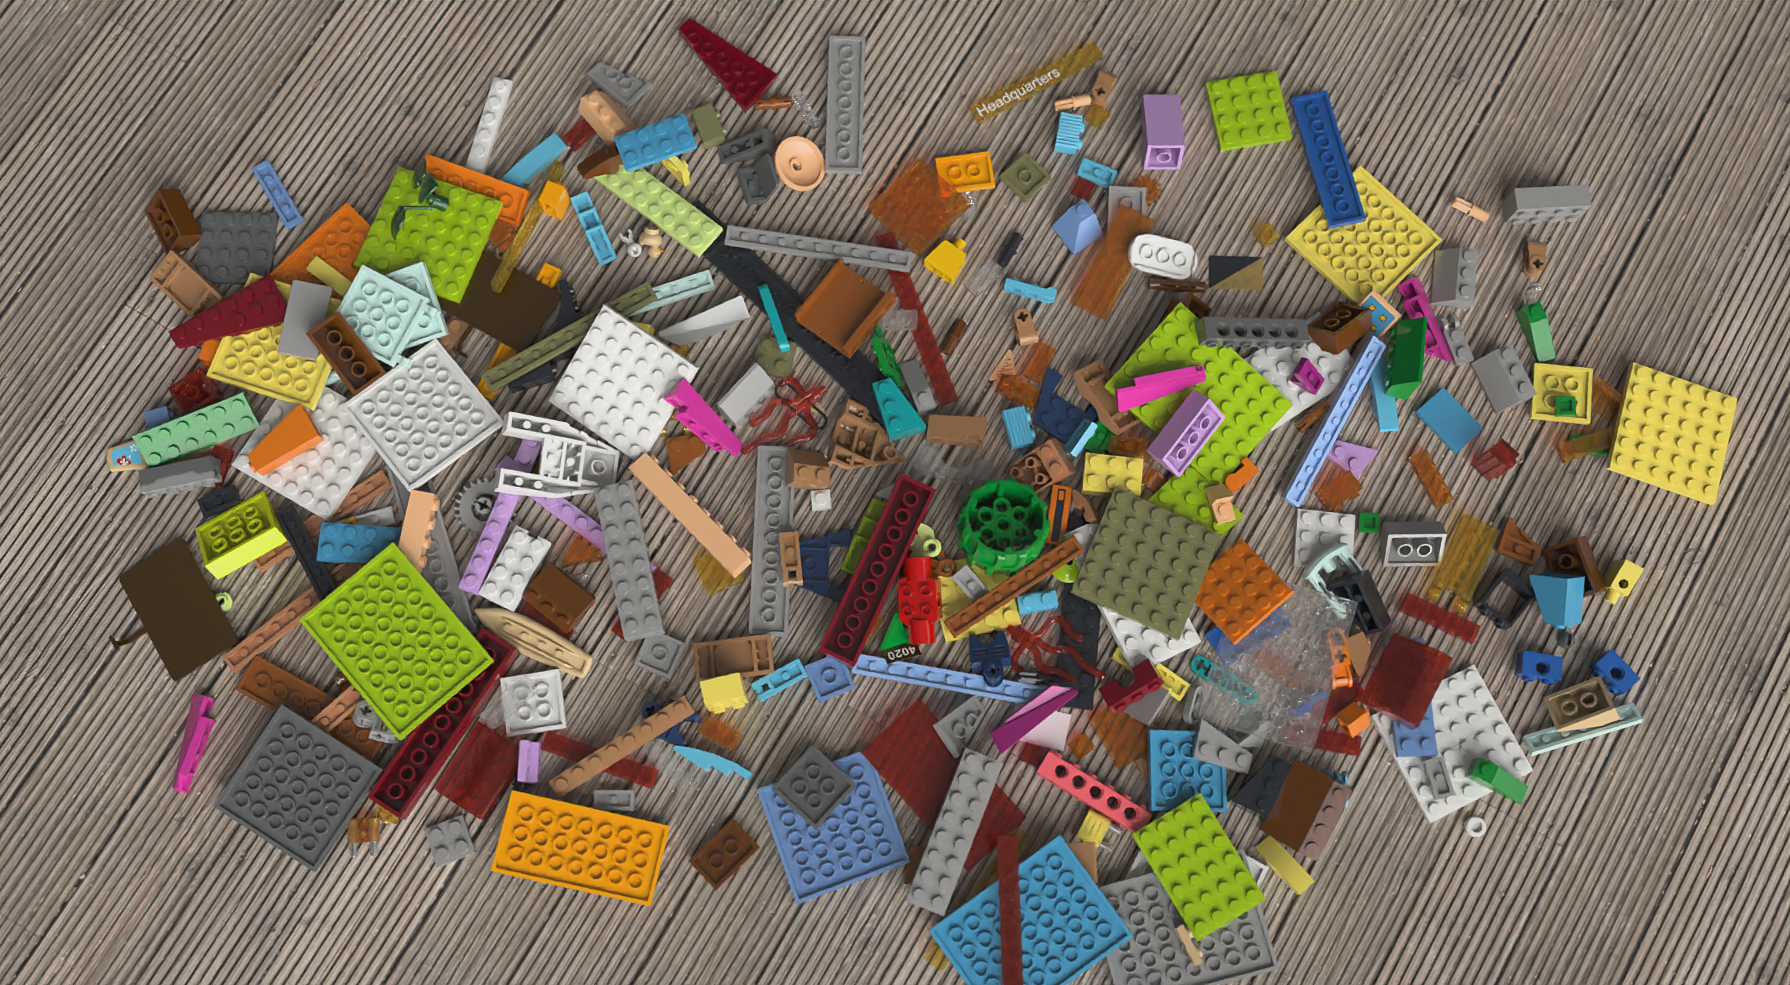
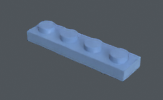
M267 159L251 168L285 227L289 230L304 222L303 217L269 160Z

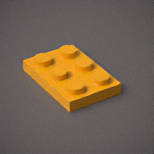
M990 151L935 158L940 195L995 188Z

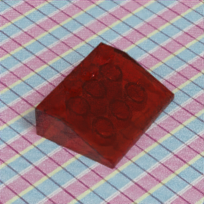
M1393 633L1359 702L1414 730L1419 727L1453 658L1436 648Z
M478 721L434 790L478 819L485 820L518 769L520 746Z

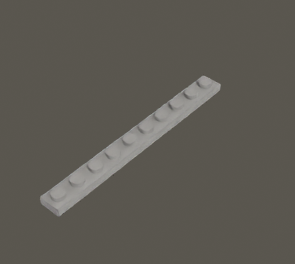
M728 225L725 245L836 262L842 258L844 263L910 272L913 253Z

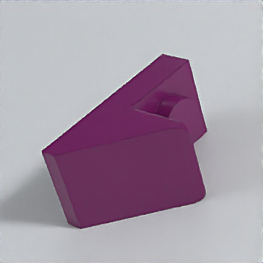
M1301 357L1295 367L1293 376L1290 379L1293 384L1313 395L1317 394L1325 380L1309 359Z

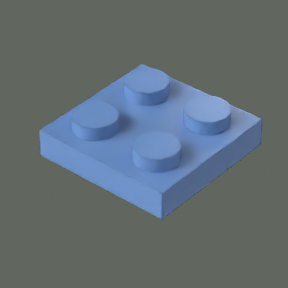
M825 657L804 666L819 703L855 689L847 666L830 657Z

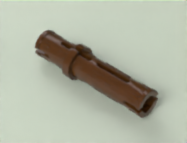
M1149 277L1148 289L1204 294L1206 282L1172 280L1170 277H1166V279Z

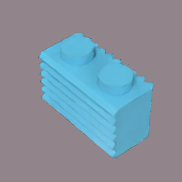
M1061 112L1054 152L1076 155L1077 149H1081L1082 139L1079 138V135L1084 132L1085 122L1082 121L1083 115Z
M1024 406L1003 410L1001 418L1010 451L1032 446L1036 435L1034 429H1030L1028 423L1031 422L1029 411H1025Z
M1055 589L1020 594L1015 598L1019 617L1022 615H1033V613L1036 615L1041 612L1056 611L1059 606Z

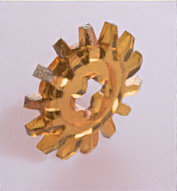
M1143 175L1141 176V181L1135 178L1136 185L1131 183L1130 186L1147 187L1148 191L1151 192L1146 195L1148 207L1151 206L1150 201L1156 204L1155 198H1161L1157 194L1162 193V190L1157 189L1161 184L1155 185L1157 179L1154 178L1153 181H1150V176H1147V180H1145Z

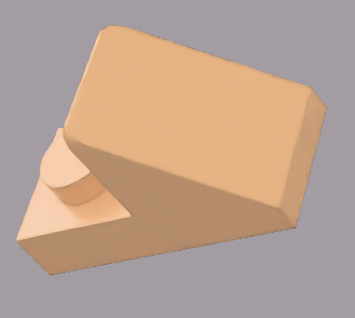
M1224 484L1205 488L1216 525L1234 521L1236 517L1230 501L1234 496Z

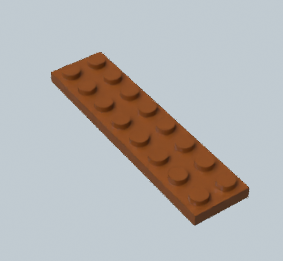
M258 655L255 656L235 689L277 712L281 704H285L310 721L336 699ZM354 710L329 733L374 762L385 742L370 739L371 729L359 727L353 722Z

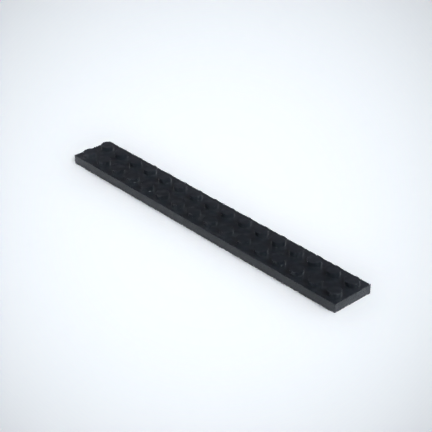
M699 200L696 201L693 206L723 229L720 235L703 252L702 256L766 316L767 313L757 286L767 283L785 334L857 403L865 406L869 414L884 427L872 390V383L888 378L858 350L849 359L798 323L794 315L795 310L805 300L751 249L725 245L727 226ZM902 392L908 402H910V399Z

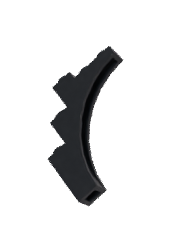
M566 279L559 281L561 292L560 312L551 335L585 317L583 311L580 312L577 301H573L572 296L575 295L572 284H568ZM575 348L568 349L509 382L508 388L512 393L555 382V375L558 374L555 363L573 358L572 351H575Z

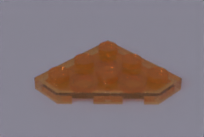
M1104 709L1087 719L1118 771L1148 753L1147 730H1163L1158 722L1153 721L1148 726L1130 715L1119 712L1114 713L1108 709Z

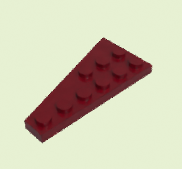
M690 17L679 28L680 36L745 113L776 81L777 73Z

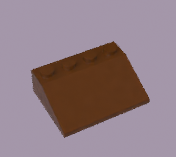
M1294 759L1269 818L1264 819L1260 830L1298 853L1317 861L1353 790L1349 784Z

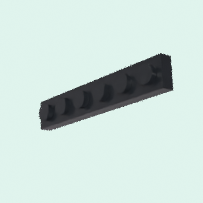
M291 503L274 514L320 601H322L338 587L326 564L317 561L318 549L295 506Z

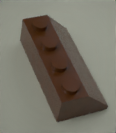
M339 311L306 333V336L353 396H356L387 374Z

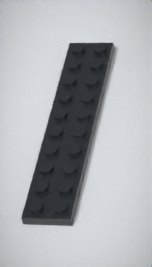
M1070 515L1068 533L1091 523L1087 522L1084 516ZM1072 560L1069 561V562L1066 563V564H1067V565H1072ZM1064 582L1056 667L1057 680L1055 682H1057L1056 685L1062 687H1076L1078 693L1060 708L1092 711L1101 611L1097 604L1070 593L1074 582Z

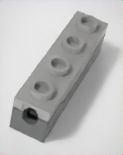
M206 456L139 470L140 493L148 495L149 498H159L161 494H178L180 490L193 491L200 486H215V483L222 482L221 460L213 456Z

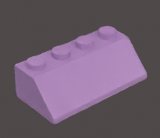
M1193 390L1146 451L1158 463L1179 478L1225 417L1208 397Z

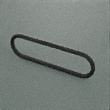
M780 382L776 385L774 391L776 397L812 429L819 431L827 426L828 420L826 415L791 384ZM783 384L789 386L824 417L825 424L820 428L813 426L778 395V387Z

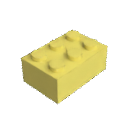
M1086 452L1083 460L1080 493L1087 496L1110 498L1114 487H1117L1140 497L1144 459Z
M739 672L700 682L705 706L714 714L723 713L726 711L725 708L733 707V709L743 708L745 703H749L744 680Z

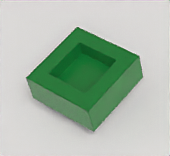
M1555 396V417H1575L1577 415L1575 396Z
M1359 512L1358 533L1377 534L1379 532V513Z

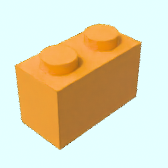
M547 181L539 198V202L546 215L563 220L571 200L562 183Z

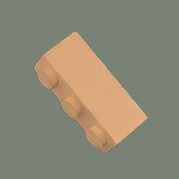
M595 90L580 99V114L608 146L615 143V136L638 129L607 93Z

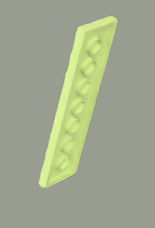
M619 165V172L593 177V179L697 257H700L723 231L721 226L643 168L626 173L624 165Z

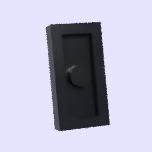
M234 484L197 499L205 518H209L242 503L237 487Z

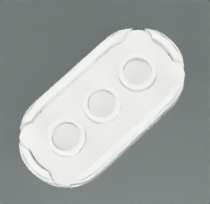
M1141 234L1136 236L1128 247V259L1131 265L1142 272L1180 280L1192 275L1197 268V254L1194 252L1193 247L1185 242L1153 234Z

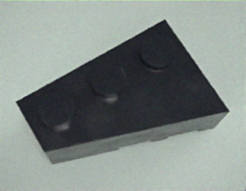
M1368 569L1335 577L1326 586V589L1329 592L1332 591L1339 599L1337 602L1341 606L1344 605L1350 612V617L1365 635L1382 632L1390 624V616Z
M1275 755L1268 757L1227 802L1263 820L1268 819L1292 764Z

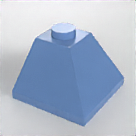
M1084 199L1069 208L1052 225L1054 231L1073 256L1104 235L1095 213Z

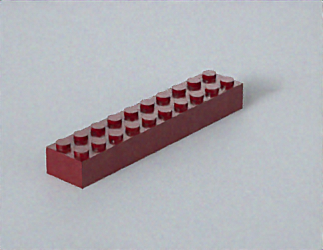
M901 473L898 476L817 652L851 668L855 667L936 489Z
M482 628L476 639L494 659V662L411 732L367 796L399 819L406 820L499 684L500 678H503L520 653L514 647Z

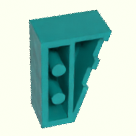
M891 378L872 383L874 397L889 442L926 431L925 423Z

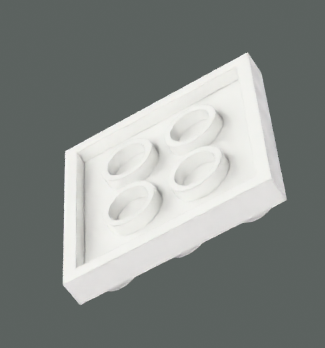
M1297 509L1293 566L1306 568L1311 560L1320 552L1341 542L1348 544L1347 549L1353 556L1355 515ZM1338 555L1332 558V561L1337 566L1333 571L1350 572Z
M560 669L500 678L508 738L567 728Z

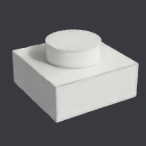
M830 489L811 491L813 511L832 509Z

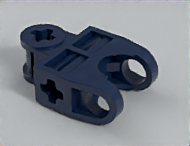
M996 629L995 639L991 643H983L976 637L975 633H969V658L972 671L982 670L984 683L989 687L1000 686L1003 682V667L1011 666L1009 645L1002 629Z
M670 698L666 706L673 703L675 700ZM649 701L643 705L641 714L646 720L650 716L648 713L649 709L652 710L655 707V711L658 712L665 707L654 701ZM693 713L657 736V738L676 746L689 747L690 743L683 740L684 738L680 735L679 728L684 722L695 721L700 724L702 718Z

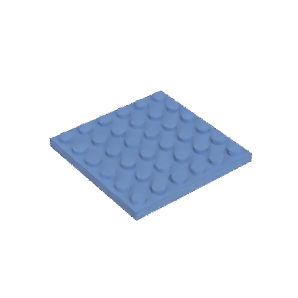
M869 748L832 762L857 786L817 830L811 827L772 790L776 783L757 789L796 904L910 862Z

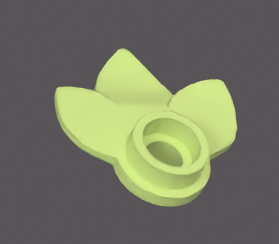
M920 524L918 534L915 535L910 549L913 551L910 557H935L941 552V543L935 538L931 527ZM931 544L935 545V549L933 551L929 550V546Z

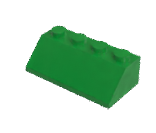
M1421 317L1398 321L1389 330L1388 339H1390V343L1386 350L1388 360L1385 364L1387 373L1383 381L1385 395L1407 400L1422 383L1428 318Z

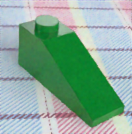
M1541 302L1522 307L1515 315L1536 363H1544L1555 359L1548 318Z
M1482 757L1472 760L1465 776L1519 805L1522 804L1529 786L1501 767Z

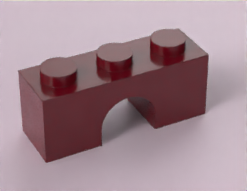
M1149 658L1132 667L1135 680L1131 686L1124 688L1120 682L1113 679L1098 688L1107 707L1114 713L1124 711L1128 705L1142 700L1146 694L1158 690L1165 683L1156 665Z

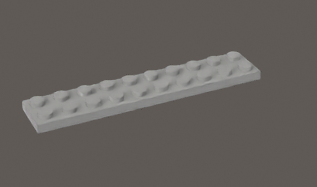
M758 445L749 636L771 634V637H788L790 587H784L779 533L793 532L795 488L785 486L787 449H797L796 447Z
M386 465L401 519L404 523L410 492L391 468ZM432 478L416 489L417 491L434 493L437 496ZM439 506L438 511H435L434 515L436 520L435 527L430 533L431 545L425 554L427 563L425 568H422L421 575L471 634L475 635L478 634V630L466 591L458 588L462 577Z

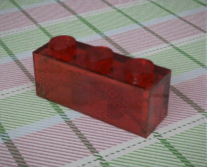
M1502 438L1487 449L1471 466L1489 481L1493 477L1497 479L1507 470H1510L1517 463L1515 459L1520 454Z

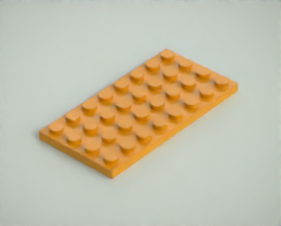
M512 790L491 871L651 906L670 826Z

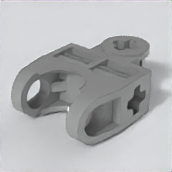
M361 701L356 705L353 722L359 727L371 729L370 739L386 743L403 744L410 735L408 734L402 740H398L367 701Z

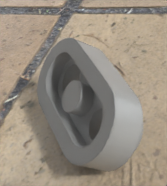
M1193 685L1188 690L1187 699L1182 711L1185 723L1197 724L1201 718L1206 700V690L1203 686Z

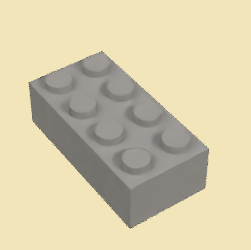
M1588 184L1514 188L1502 202L1505 223L1519 225L1523 222H1530L1531 224H1537L1542 221L1555 223L1560 220L1574 222L1592 206Z

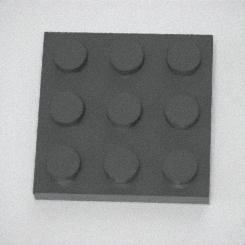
M812 745L776 783L772 790L811 827L817 830L857 785Z

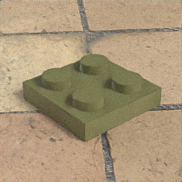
M1026 152L999 177L1024 203L1033 197L1052 178Z
M761 335L753 365L755 363L759 364L768 376L789 380L797 344L788 341L790 350L781 353L776 338Z

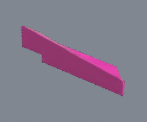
M1413 277L1397 285L1398 290L1406 300L1402 304L1409 319L1428 318L1425 354L1435 356L1444 361L1453 360L1420 278Z
M1204 365L1132 379V387L1114 391L1118 411L1129 410L1206 381Z
M685 378L681 379L663 398L678 409L674 417L714 451L721 452L725 449L737 457L742 447L741 441Z
M1051 684L1005 718L1006 724L989 732L1001 754L1078 693L1077 688Z
M194 693L192 696L173 790L188 794L215 720L208 718L215 700L213 698Z

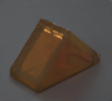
M577 538L562 559V564L566 568L603 561V556L600 552Z

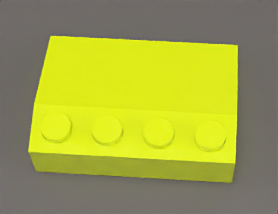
M265 491L256 494L195 528L205 567L217 579L230 574L287 541L286 535L274 514L276 512Z

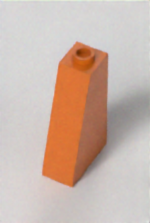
M301 404L297 405L247 455L251 461L248 464L254 473L258 472L264 476L324 441L307 409Z

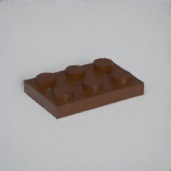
M732 818L689 862L717 891L760 847Z

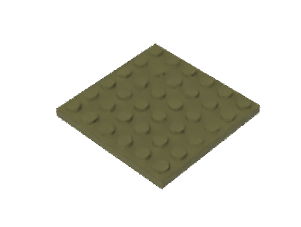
M1114 487L1070 593L1178 641L1221 534Z

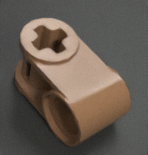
M1102 69L1100 70L1092 88L1090 97L1092 105L1101 107L1106 103L1117 82L1118 76Z
M1527 240L1524 243L1523 273L1529 278L1537 277L1540 271L1546 267L1547 244L1545 242Z
M1024 308L1018 309L1012 319L1018 346L1022 347L1037 343L1038 335L1030 312Z

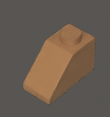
M1363 632L1346 638L1351 661L1349 669L1354 679L1363 674L1371 652L1370 639Z

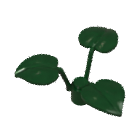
M422 159L414 172L412 188L417 189L418 186L421 187L418 203L421 204L426 199V204H429V206L403 207L400 205L391 220V234L394 240H396V235L404 223L405 212L408 209L433 211L434 208L444 212L448 207L449 198L434 191L439 185L436 183L432 173L428 172L426 174L427 165L425 159Z

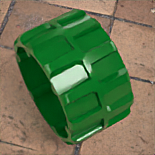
M1006 477L1005 480L998 481L987 479L979 489H972L968 492L956 522L958 531L956 544L959 549H963L967 556L966 562L970 566L976 565L984 570L986 575L992 576L994 573L1007 574L1009 577L1016 574L1017 570L1028 566L1036 560L1038 554L1043 549L1051 523L1049 520H1046V510L1048 507L1046 502L1039 499L1033 492L1034 488L1029 484L1025 486L1015 482L1014 478ZM992 503V509L989 507H982L979 510L977 509L983 505ZM1002 507L1005 511H999L997 508ZM1018 515L1022 520H1017L1014 516ZM982 516H985V517H987L989 520H988V521H984V520L981 519V517H982ZM972 518L975 519V525L980 529L979 532L972 531L970 527ZM1031 522L1035 531L1033 536L1030 535V530L1025 523ZM998 525H1004L1007 529H1000ZM1020 533L1024 536V538H1019L1016 536V534ZM987 534L991 538L985 539L982 535ZM1000 543H1006L1008 547L1004 548ZM1025 544L1029 545L1025 549L1013 552V545L1015 547H1023Z

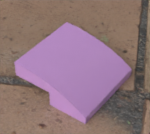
M520 740L518 781L540 784L542 743Z

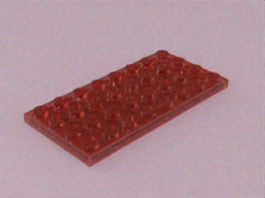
M918 699L860 753L931 831L960 756L954 759L933 727L939 720ZM996 783L963 865L967 872L1026 818Z

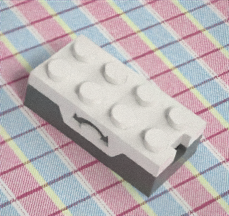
M516 525L478 594L506 610L518 613L525 601L522 596L530 583L540 574L554 546L551 542L539 536L536 537L530 534L529 531Z

